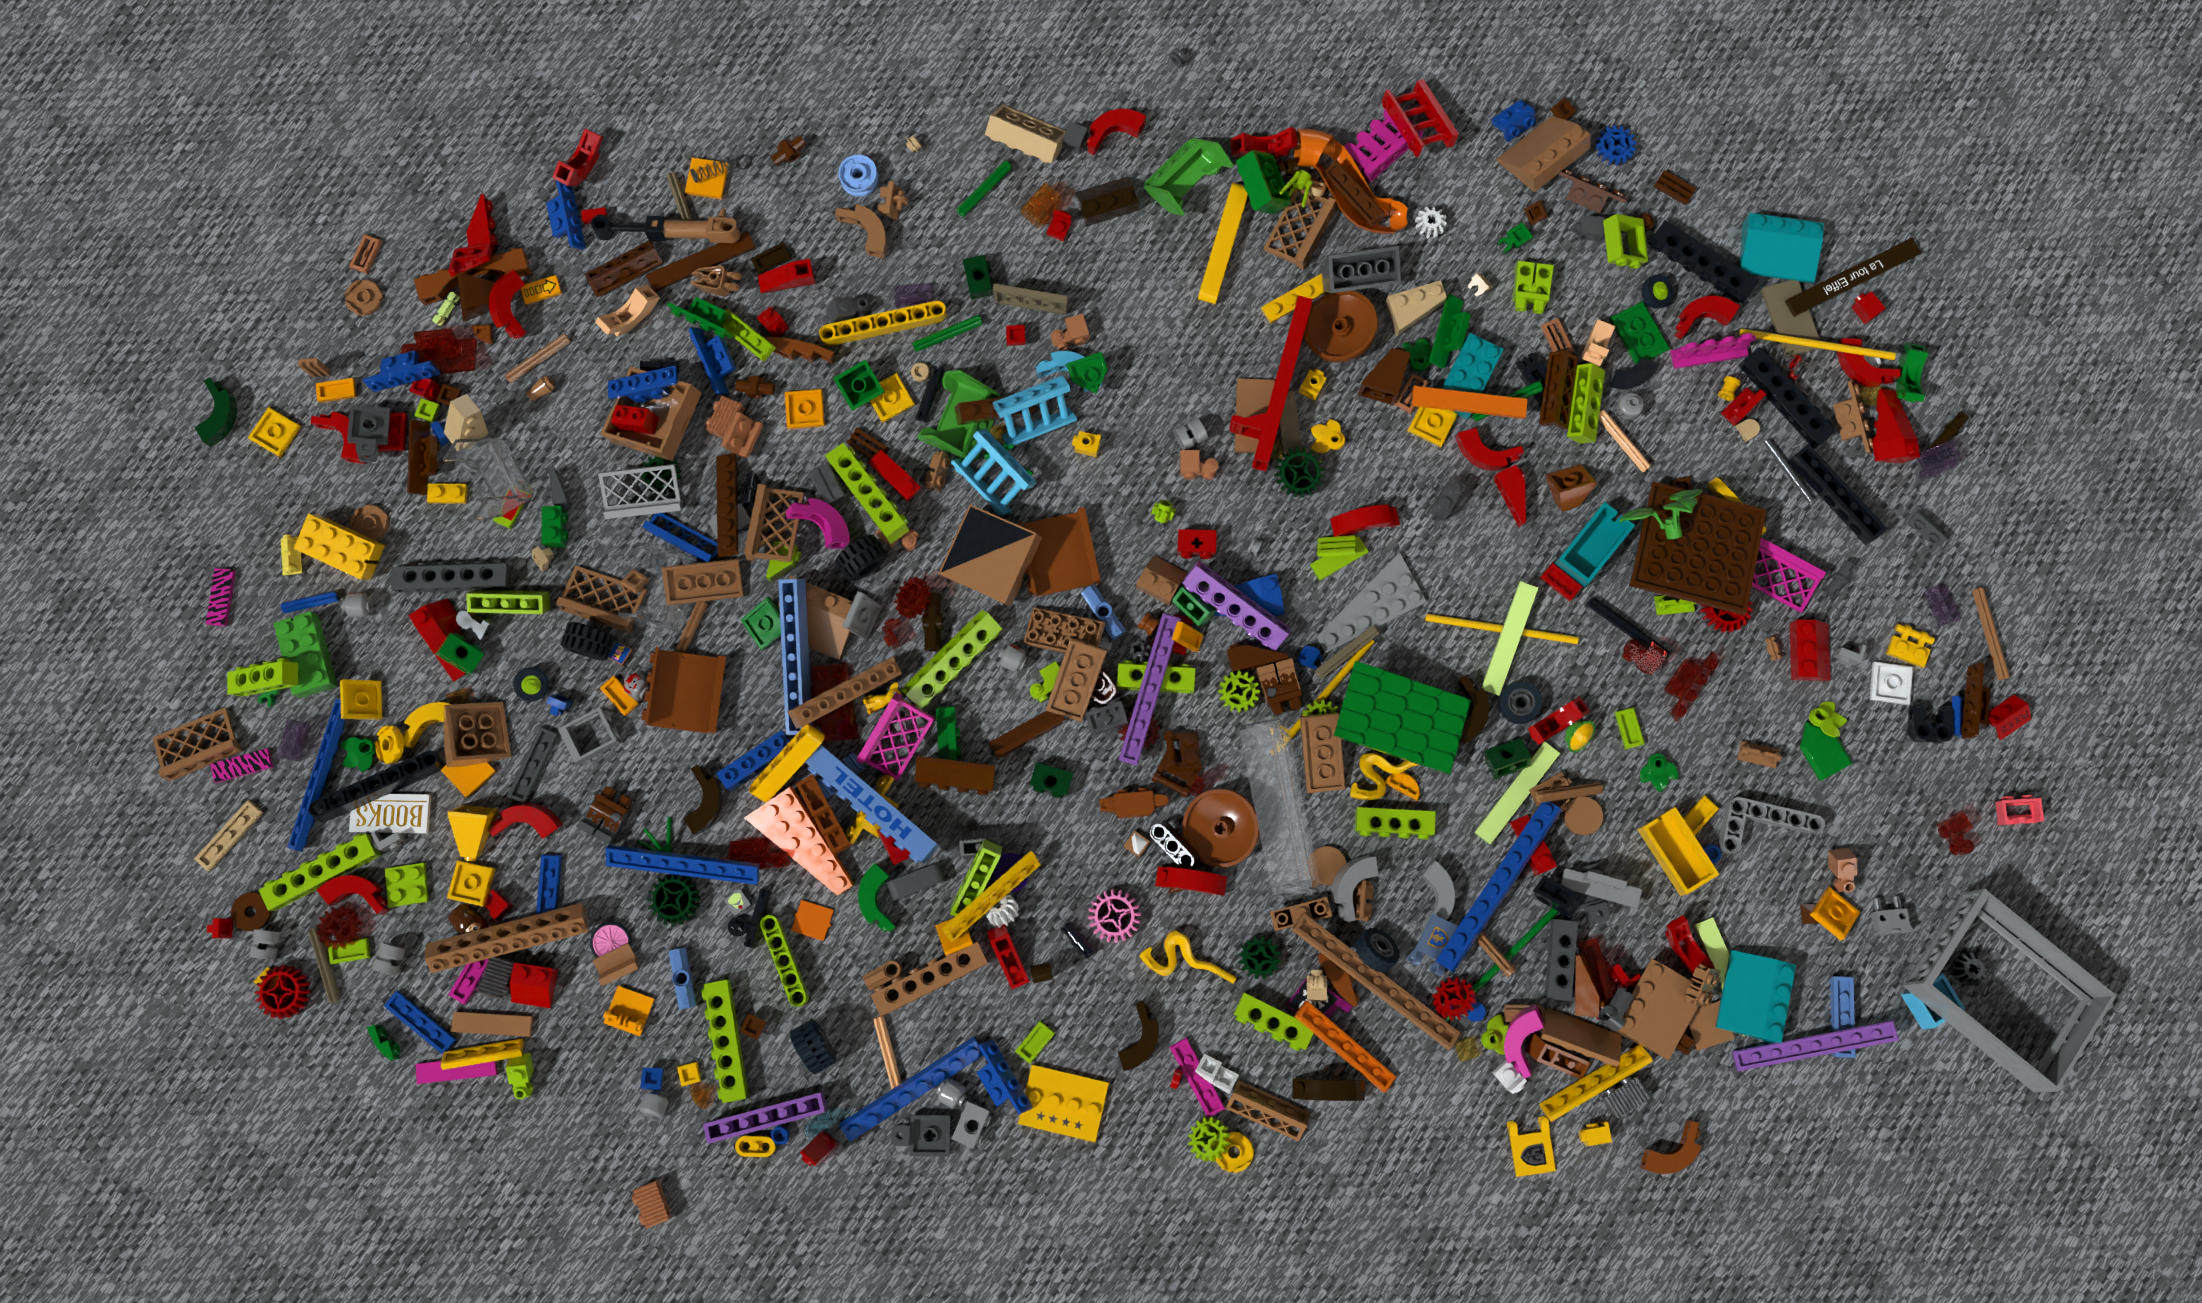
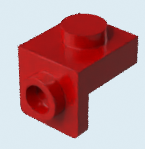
M771 306L756 317L772 337H779L789 329L782 317Z
M1618 963L1608 968L1610 978L1614 983L1618 982L1621 988H1633L1638 984V979L1642 977L1637 973L1628 978Z

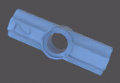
M1095 584L1081 592L1082 597L1095 614L1096 619L1106 623L1104 629L1112 641L1126 633L1125 628ZM1105 608L1109 613L1107 616H1100L1098 611Z
M687 948L669 951V957L673 973L672 982L675 985L679 1010L695 1007L697 1004ZM685 973L687 976L684 984L679 982V975Z

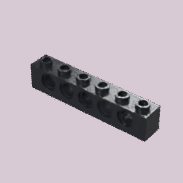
M1666 220L1662 222L1648 243L1653 250L1662 252L1667 255L1670 261L1683 265L1686 271L1694 272L1700 280L1711 283L1717 291L1730 295V298L1735 302L1743 304L1759 282L1757 278ZM1667 241L1673 242L1674 246L1669 245ZM1683 251H1687L1690 256L1685 255ZM1699 261H1703L1706 266H1702ZM1715 271L1720 272L1721 276L1716 275ZM1731 281L1736 282L1737 286H1733Z
M1759 347L1738 365L1756 387L1766 393V398L1814 449L1836 432L1832 422L1826 420L1821 414L1820 409L1812 405L1807 395L1801 392L1795 386V382L1783 373L1782 368L1770 359L1767 351ZM1759 366L1764 367L1766 372H1762ZM1772 380H1775L1778 383V386H1775L1772 383ZM1785 394H1788L1791 400L1786 399ZM1798 408L1802 409L1804 414H1800ZM1810 422L1815 423L1816 426H1817V429H1816V428H1813V427L1811 426Z
M1809 443L1788 460L1790 465L1865 546L1888 529Z

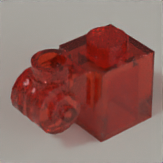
M1631 639L1627 641L1622 657L1628 662L1634 661L1638 665V669L1645 674L1649 673L1652 676L1667 657L1668 652L1654 642H1651L1645 650H1640V644L1637 640Z
M1964 811L1956 812L1936 824L1940 836L1950 843L1949 850L1954 856L1969 854L1974 850L1973 842L1963 838L1964 833L1974 828Z

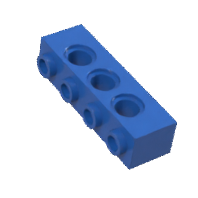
M780 730L716 774L725 788L731 792L764 770L790 740L785 732Z

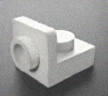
M1507 1060L1492 1072L1503 1087L1512 1094L1521 1091L1527 1082L1526 1078L1524 1079L1520 1073H1517L1511 1063H1507Z

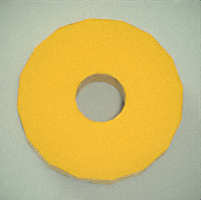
M386 725L381 727L377 733L379 737L378 741H375V751L381 762H385L384 764H394L400 760L403 754V736L396 726Z
M1228 1132V1134H1231V1137L1227 1138V1141L1231 1145H1226L1225 1148L1229 1150L1230 1147L1236 1146L1240 1153L1238 1157L1231 1158L1228 1152H1222L1223 1158L1216 1157V1162L1222 1169L1237 1173L1245 1170L1250 1165L1254 1149L1251 1141L1245 1135L1239 1132Z

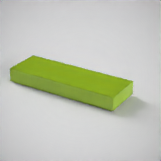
M1358 536L1356 537V555L1322 557L1311 563L1310 567L1318 580L1321 581L1368 554L1369 551Z

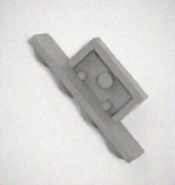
M1567 868L1564 869L1561 885L1572 891L1638 908L1642 890L1628 886L1627 881H1623L1622 877L1617 875L1605 876L1602 875V871L1591 869V871L1586 873Z

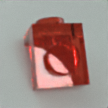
M899 618L889 619L884 623L885 626L882 627L886 634L883 639L888 647L892 646L895 650L901 647L892 630L902 624Z

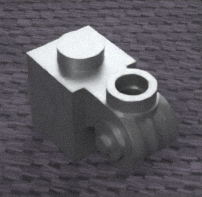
M851 297L834 298L826 307L830 323L852 319L855 314L857 317H863L869 313L867 308L868 301L865 298L854 300Z

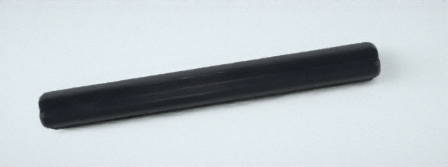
M1595 597L1589 600L1587 603L1589 608L1660 659H1667L1670 654L1669 650Z

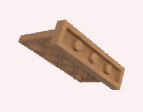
M1296 188L1290 198L1292 204L1284 209L1263 250L1294 263L1298 268L1304 270L1333 217L1337 204L1333 198L1329 197V199L1321 196L1308 194L1305 206L1309 205L1311 212L1301 215L1299 208L1302 207V203L1297 204L1296 197L1298 194L1304 195L1305 190ZM1321 202L1323 206L1321 209L1314 211L1311 204ZM1297 209L1299 216L1288 219V212ZM1313 216L1314 223L1305 226L1303 219ZM1301 220L1303 227L1293 231L1291 223ZM1288 225L1291 232L1280 235V227ZM1305 231L1306 238L1297 242L1295 234ZM1292 236L1295 243L1284 246L1282 239ZM1280 240L1281 248L1276 250L1270 248L1272 242ZM1296 247L1298 252L1294 258L1287 255L1286 250Z
M758 484L744 550L746 560L754 561L755 558L783 562L792 561L800 519H794L787 523L783 518L786 516V511L780 514L776 507L785 503L789 508L790 504L787 500L791 497L799 498L798 502L803 503L804 492L766 488V485ZM770 494L778 495L781 498L774 504L769 501ZM773 510L778 516L769 521L766 518V514ZM781 519L785 526L777 531L772 524ZM770 527L774 533L765 538L762 532ZM789 529L792 536L784 540L780 534ZM778 536L782 543L773 548L769 541ZM764 544H767L771 549L767 553H758L759 548ZM786 546L789 550L788 556L779 555L777 550Z
M575 566L566 588L556 604L561 611L631 634L634 620L645 598L647 589L642 588L639 591L641 592L639 598L630 601L628 594L632 591L629 589L625 590L621 580ZM578 572L586 574L588 580L577 583L576 577ZM598 579L604 580L606 585L595 590L592 582ZM590 583L593 591L582 595L579 587ZM620 585L623 588V592L613 595L610 588ZM578 589L579 597L575 599L568 598L570 591ZM608 589L611 597L600 601L597 593ZM596 595L597 603L592 605L586 604L585 598ZM626 595L629 603L618 607L615 599ZM613 600L616 608L610 611L604 610L602 605ZM631 606L633 612L630 618L622 616L620 611Z
M227 708L220 709L153 737L161 769H158L159 775L168 781L175 780L242 752L240 744L237 743ZM223 715L225 720L221 727L215 725L217 717ZM199 724H208L203 734L196 732ZM212 726L219 729L214 739L207 736ZM182 731H189L184 742L178 740ZM223 732H228L230 740L220 742L219 739ZM194 734L201 736L196 746L189 744ZM169 738L171 741L167 748H162L160 740ZM205 739L211 740L212 743L208 749H200ZM176 741L183 744L178 754L171 752ZM187 746L194 748L191 756H182ZM169 754L176 756L172 764L166 765L165 760Z

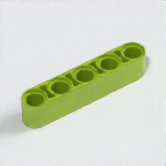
M767 915L762 918L760 925L788 1000L793 1006H804L809 1000V995L782 924L776 916ZM769 919L775 921V927L771 930L766 927ZM777 937L782 939V945L779 948H775L773 945V941ZM786 955L789 958V964L783 967L780 959ZM790 974L796 976V982L793 985L787 982ZM801 992L804 998L798 1004L795 1002L794 996L796 993Z

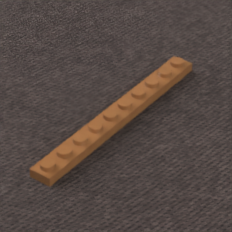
M1305 913L1300 915L1292 928L1294 933L1447 1050L1453 1047L1460 1035L1458 1030L1385 974L1365 965L1356 952Z

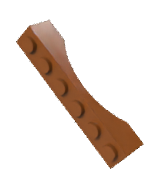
M513 248L503 254H493L489 261L462 272L471 276L485 274L504 275L506 272L514 269L520 278L532 275L527 254L522 248ZM441 269L437 273L424 274L414 279L418 298L424 305L442 301L459 284L458 275L451 277L448 269Z

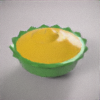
M1578 720L1568 727L1565 742L1570 752H1579L1589 744L1595 733L1594 729L1596 726L1594 722H1591V720Z

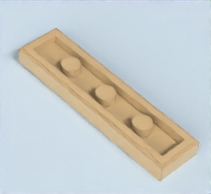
M247 800L194 860L210 872L264 812L251 800Z

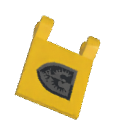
M1545 1116L1538 1117L1541 1132L1518 1135L1516 1122H1507L1516 1177L1556 1171L1549 1120Z

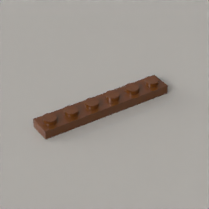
M735 453L716 456L717 550L720 557L739 554L737 456Z

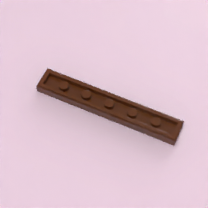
M746 231L741 233L739 240L734 243L715 244L646 274L651 289L657 292L692 277V272L699 268L717 266L756 248L749 232Z

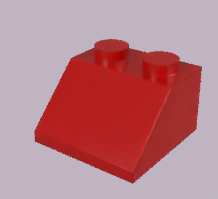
M514 963L510 979L511 1002L551 1008L558 969Z

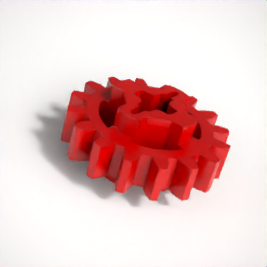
M1458 977L1454 981L1448 978V983L1446 984L1441 981L1442 987H1435L1438 993L1432 995L1435 999L1433 1004L1438 1014L1441 1013L1443 1018H1447L1449 1015L1451 1021L1454 1020L1455 1016L1461 1020V1015L1463 1014L1468 1017L1467 1011L1474 1010L1471 1004L1477 1003L1475 998H1473L1476 996L1472 985L1468 984L1465 979L1460 982Z

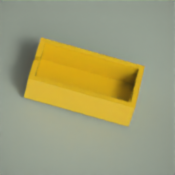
M308 514L293 549L360 580H371L377 564L366 562V560L379 561L385 545L319 514Z
M1676 807L1665 811L1637 829L1680 896L1691 893L1719 875Z

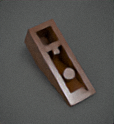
M1240 643L1230 645V648L1226 651L1230 670L1233 673L1275 664L1289 658L1288 654L1250 645L1241 646Z

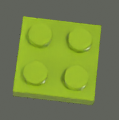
M426 863L385 869L389 908L429 902Z

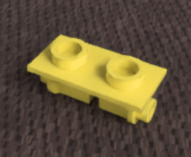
M283 535V538H281L283 576L302 573L301 552L293 549L298 536Z

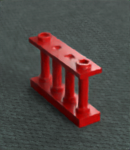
M1424 79L1418 80L1413 92L1394 97L1389 89L1385 91L1381 101L1382 106L1390 115L1416 158L1420 156L1424 145L1442 140L1447 148L1454 146L1459 133ZM1413 99L1417 100L1420 104L1418 107L1404 111L1399 103ZM1425 113L1429 120L1412 125L1407 117ZM1433 126L1438 134L1420 138L1416 131Z

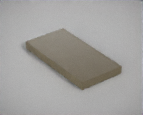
M1790 280L1760 290L1776 334L1820 341L1810 311L1808 310L1793 317L1785 303L1788 298L1802 292L1799 281ZM1779 342L1783 355L1789 352L1785 359L1793 355H1800L1820 349Z
M1000 284L993 285L995 303L1063 315L1068 314V296Z

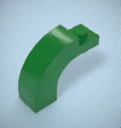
M1906 342L1898 367L1900 369V377L1896 381L1897 398L1905 399L1912 403L1924 401L1926 395L1921 387V374L1928 356L1925 346Z
M874 863L861 880L858 891L859 907L870 925L879 921L877 926L882 931L886 932L888 930L892 933L897 927L880 911L877 904L879 890L891 877Z

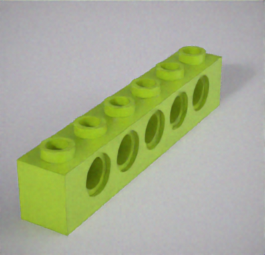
M844 443L840 444L825 455L826 459L883 535L892 544L909 532L906 526L909 522L903 514L899 515L896 512L898 508L895 503L885 498L888 496L885 490L875 485L877 480L871 473H866L867 467L861 459L859 461L856 460L857 454L852 447L847 448ZM882 503L880 507L876 508L877 504ZM888 517H893L890 521H886Z
M982 609L900 690L919 709L928 706L931 699L936 694L941 693L945 685L949 681L954 680L963 667H967L977 654L985 650L986 645L991 640L999 636L1002 628L989 613ZM983 630L982 636L977 638V633ZM969 643V648L963 651L964 645ZM952 657H956L955 662L953 664H949L950 659ZM942 670L941 676L936 678V673ZM928 684L927 690L922 691V687Z
M360 833L354 836L352 841L348 843L343 842L335 846V850L321 853L317 856L318 859L302 863L299 869L283 873L282 878L266 882L264 884L265 887L259 889V892L268 911H277L314 892L327 881L344 876L380 857L379 849L377 850L372 844V835ZM357 847L358 854L353 857L352 851ZM339 857L340 864L335 866V859ZM321 866L323 871L322 874L318 876L317 869ZM301 876H304L305 881L300 885L299 879ZM286 885L287 891L285 894H282V887Z
M722 980L704 984L702 998L707 1003L705 1017L710 1022L708 1036L713 1041L711 1055L712 1059L716 1060L717 1068H714V1075L716 1080L719 1079L720 1087L717 1088L719 1100L722 1099V1103L749 1098L731 981ZM718 996L723 1000L719 1008L714 1005V1000ZM720 1016L726 1019V1024L723 1027H719L717 1024V1019ZM723 1036H727L729 1039V1044L726 1047L720 1044V1039ZM727 1055L732 1058V1064L729 1067H726L723 1063V1059ZM730 1075L735 1078V1084L732 1087L728 1086L726 1082L727 1077Z

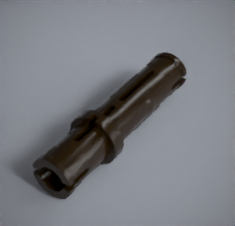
M1958 412L1953 420L1944 426L1942 433L1923 453V456L1927 459L1929 456L1937 457L1948 442L1959 434V429L1968 421L1969 417L1965 413Z

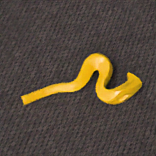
M1379 753L1364 754L1359 760L1360 769L1366 777L1377 784V789L1373 791L1361 790L1357 787V783L1354 782L1350 789V797L1359 800H1375L1384 796L1386 792L1385 782L1373 769V765H1377L1388 773L1398 774L1418 764L1404 761L1401 764L1394 765Z
M1176 930L1169 932L1164 941V948L1168 957V964L1166 966L1160 965L1153 959L1150 954L1152 947L1146 948L1139 955L1148 968L1161 976H1168L1173 973L1177 965L1175 947L1179 945L1185 961L1191 967L1209 970L1234 984L1237 978L1211 962L1197 960L1193 956L1190 939Z

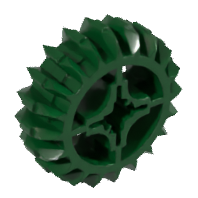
M1297 446L1295 447V453L1290 448L1288 449L1289 456L1286 453L1281 454L1284 461L1277 459L1281 466H1275L1274 469L1280 470V473H1275L1274 476L1281 477L1276 483L1280 484L1283 482L1284 485L1280 489L1284 490L1287 487V495L1294 491L1293 497H1297L1298 492H1300V496L1303 498L1305 497L1304 491L1309 496L1312 495L1311 488L1315 492L1318 491L1315 484L1322 486L1323 483L1318 479L1325 478V475L1320 474V471H1325L1326 469L1325 467L1319 468V465L1324 463L1323 460L1316 461L1320 456L1319 454H1316L1314 457L1311 456L1314 452L1313 449H1310L1307 454L1306 447H1303L1302 452H1300ZM1296 456L1305 457L1298 466L1288 462ZM1309 461L1314 465L1315 476H1312L1307 471ZM1285 467L1293 474L1290 484L1285 477ZM1303 467L1302 472L1307 476L1302 477L1300 475V477H1297V472L1294 469ZM1302 478L1311 481L1304 488L1295 487Z
M665 874V881L659 877L658 882L660 884H652L655 891H648L649 894L653 895V898H647V901L653 902L652 905L648 906V909H655L651 915H658V922L664 919V925H668L671 922V926H676L677 921L679 925H683V918L689 922L691 919L688 914L695 916L696 912L692 909L700 908L699 905L695 904V901H701L700 897H695V895L700 893V890H693L697 884H690L692 880L690 877L685 879L683 875L678 877L672 874L670 878L669 874ZM679 883L685 888L674 892L668 885ZM663 891L665 894V900L661 903L660 906L659 898L661 892ZM688 893L689 901L685 908L683 906V898ZM672 895L677 896V898L675 899L676 904L670 902L672 901ZM674 907L680 914L669 916L664 910Z

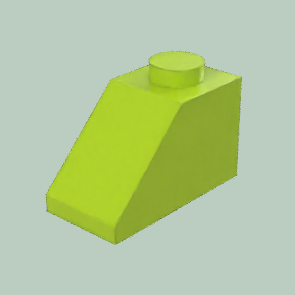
M774 541L773 548L782 542ZM797 545L794 546L791 562L769 561L766 575L768 581L773 582L793 569L796 562L800 561L801 551H799ZM783 546L777 550V553L788 556L789 550L786 546Z

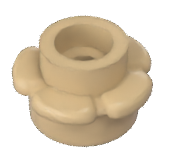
M913 135L910 138L907 137V147L912 152H919V149L922 147L919 141Z

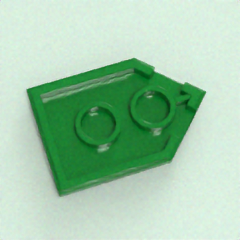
M1805 722L1799 748L1819 781L1854 763L1838 737L1828 736L1823 733L1820 727L1810 722Z

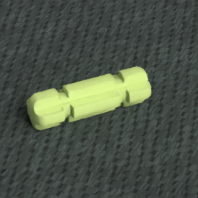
M454 292L449 293L447 296L448 300L443 302L437 311L438 315H435L432 319L435 324L439 326L444 324L446 321L445 317L448 318L455 307L454 303L457 304L460 299L458 294Z

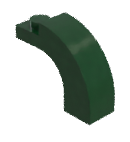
M209 377L204 380V383L214 399V409L210 417L195 426V429L202 442L212 447L224 439L234 426L237 416V404L233 393L224 388L220 381H215Z

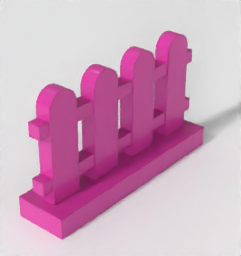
M1386 109L1383 113L1385 119L1383 122L1379 120L1371 121V133L1368 134L1365 131H1361L1357 134V141L1359 143L1356 146L1352 143L1344 145V148L1358 165L1360 172L1364 170V179L1368 183L1372 182L1409 149L1407 142ZM1389 124L1398 130L1396 134L1387 128ZM1423 129L1416 131L1419 137L1422 138ZM1376 135L1385 142L1382 146L1373 139ZM1364 147L1372 155L1367 157L1360 149Z
M1747 333L1739 338L1729 336L1721 341L1710 339L1703 344H1697L1696 342L1688 343L1684 347L1670 351L1673 368L1679 369L1746 358L1749 356L1747 347L1750 346L1752 341L1756 340V336L1752 333Z

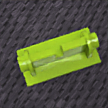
M1666 595L1654 597L1657 615L1695 612L1694 604L1697 603Z

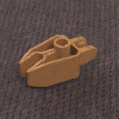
M722 265L704 267L692 272V275L700 280L690 281V283L701 291L725 297L730 291H739L740 286L731 283V281L741 280L742 275L736 272H729Z

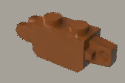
M1139 788L1137 792L1129 793L1128 789L1118 790V794H1114L1113 797L1100 799L1099 803L1100 812L1115 813L1120 819L1151 816L1154 808L1166 807L1169 799L1167 795H1153V791H1148V788Z

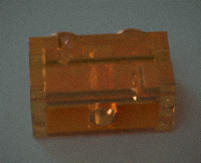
M1044 183L1021 209V215L1037 228L1041 225L1045 226L1050 220L1052 212L1061 208L1062 196L1047 183Z

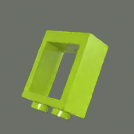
M1615 214L1603 220L1608 263L1636 269L1648 262L1643 219ZM1621 231L1627 232L1630 255L1623 254Z

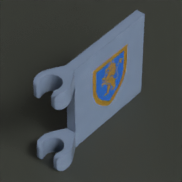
M1431 914L1415 949L1408 955V962L1419 966L1422 962L1423 953L1437 959L1458 926ZM1435 961L1431 965L1430 971L1438 976L1444 974L1445 967Z

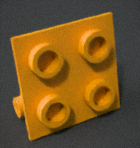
M617 986L609 1010H606L604 1013V1024L641 1036L655 999Z

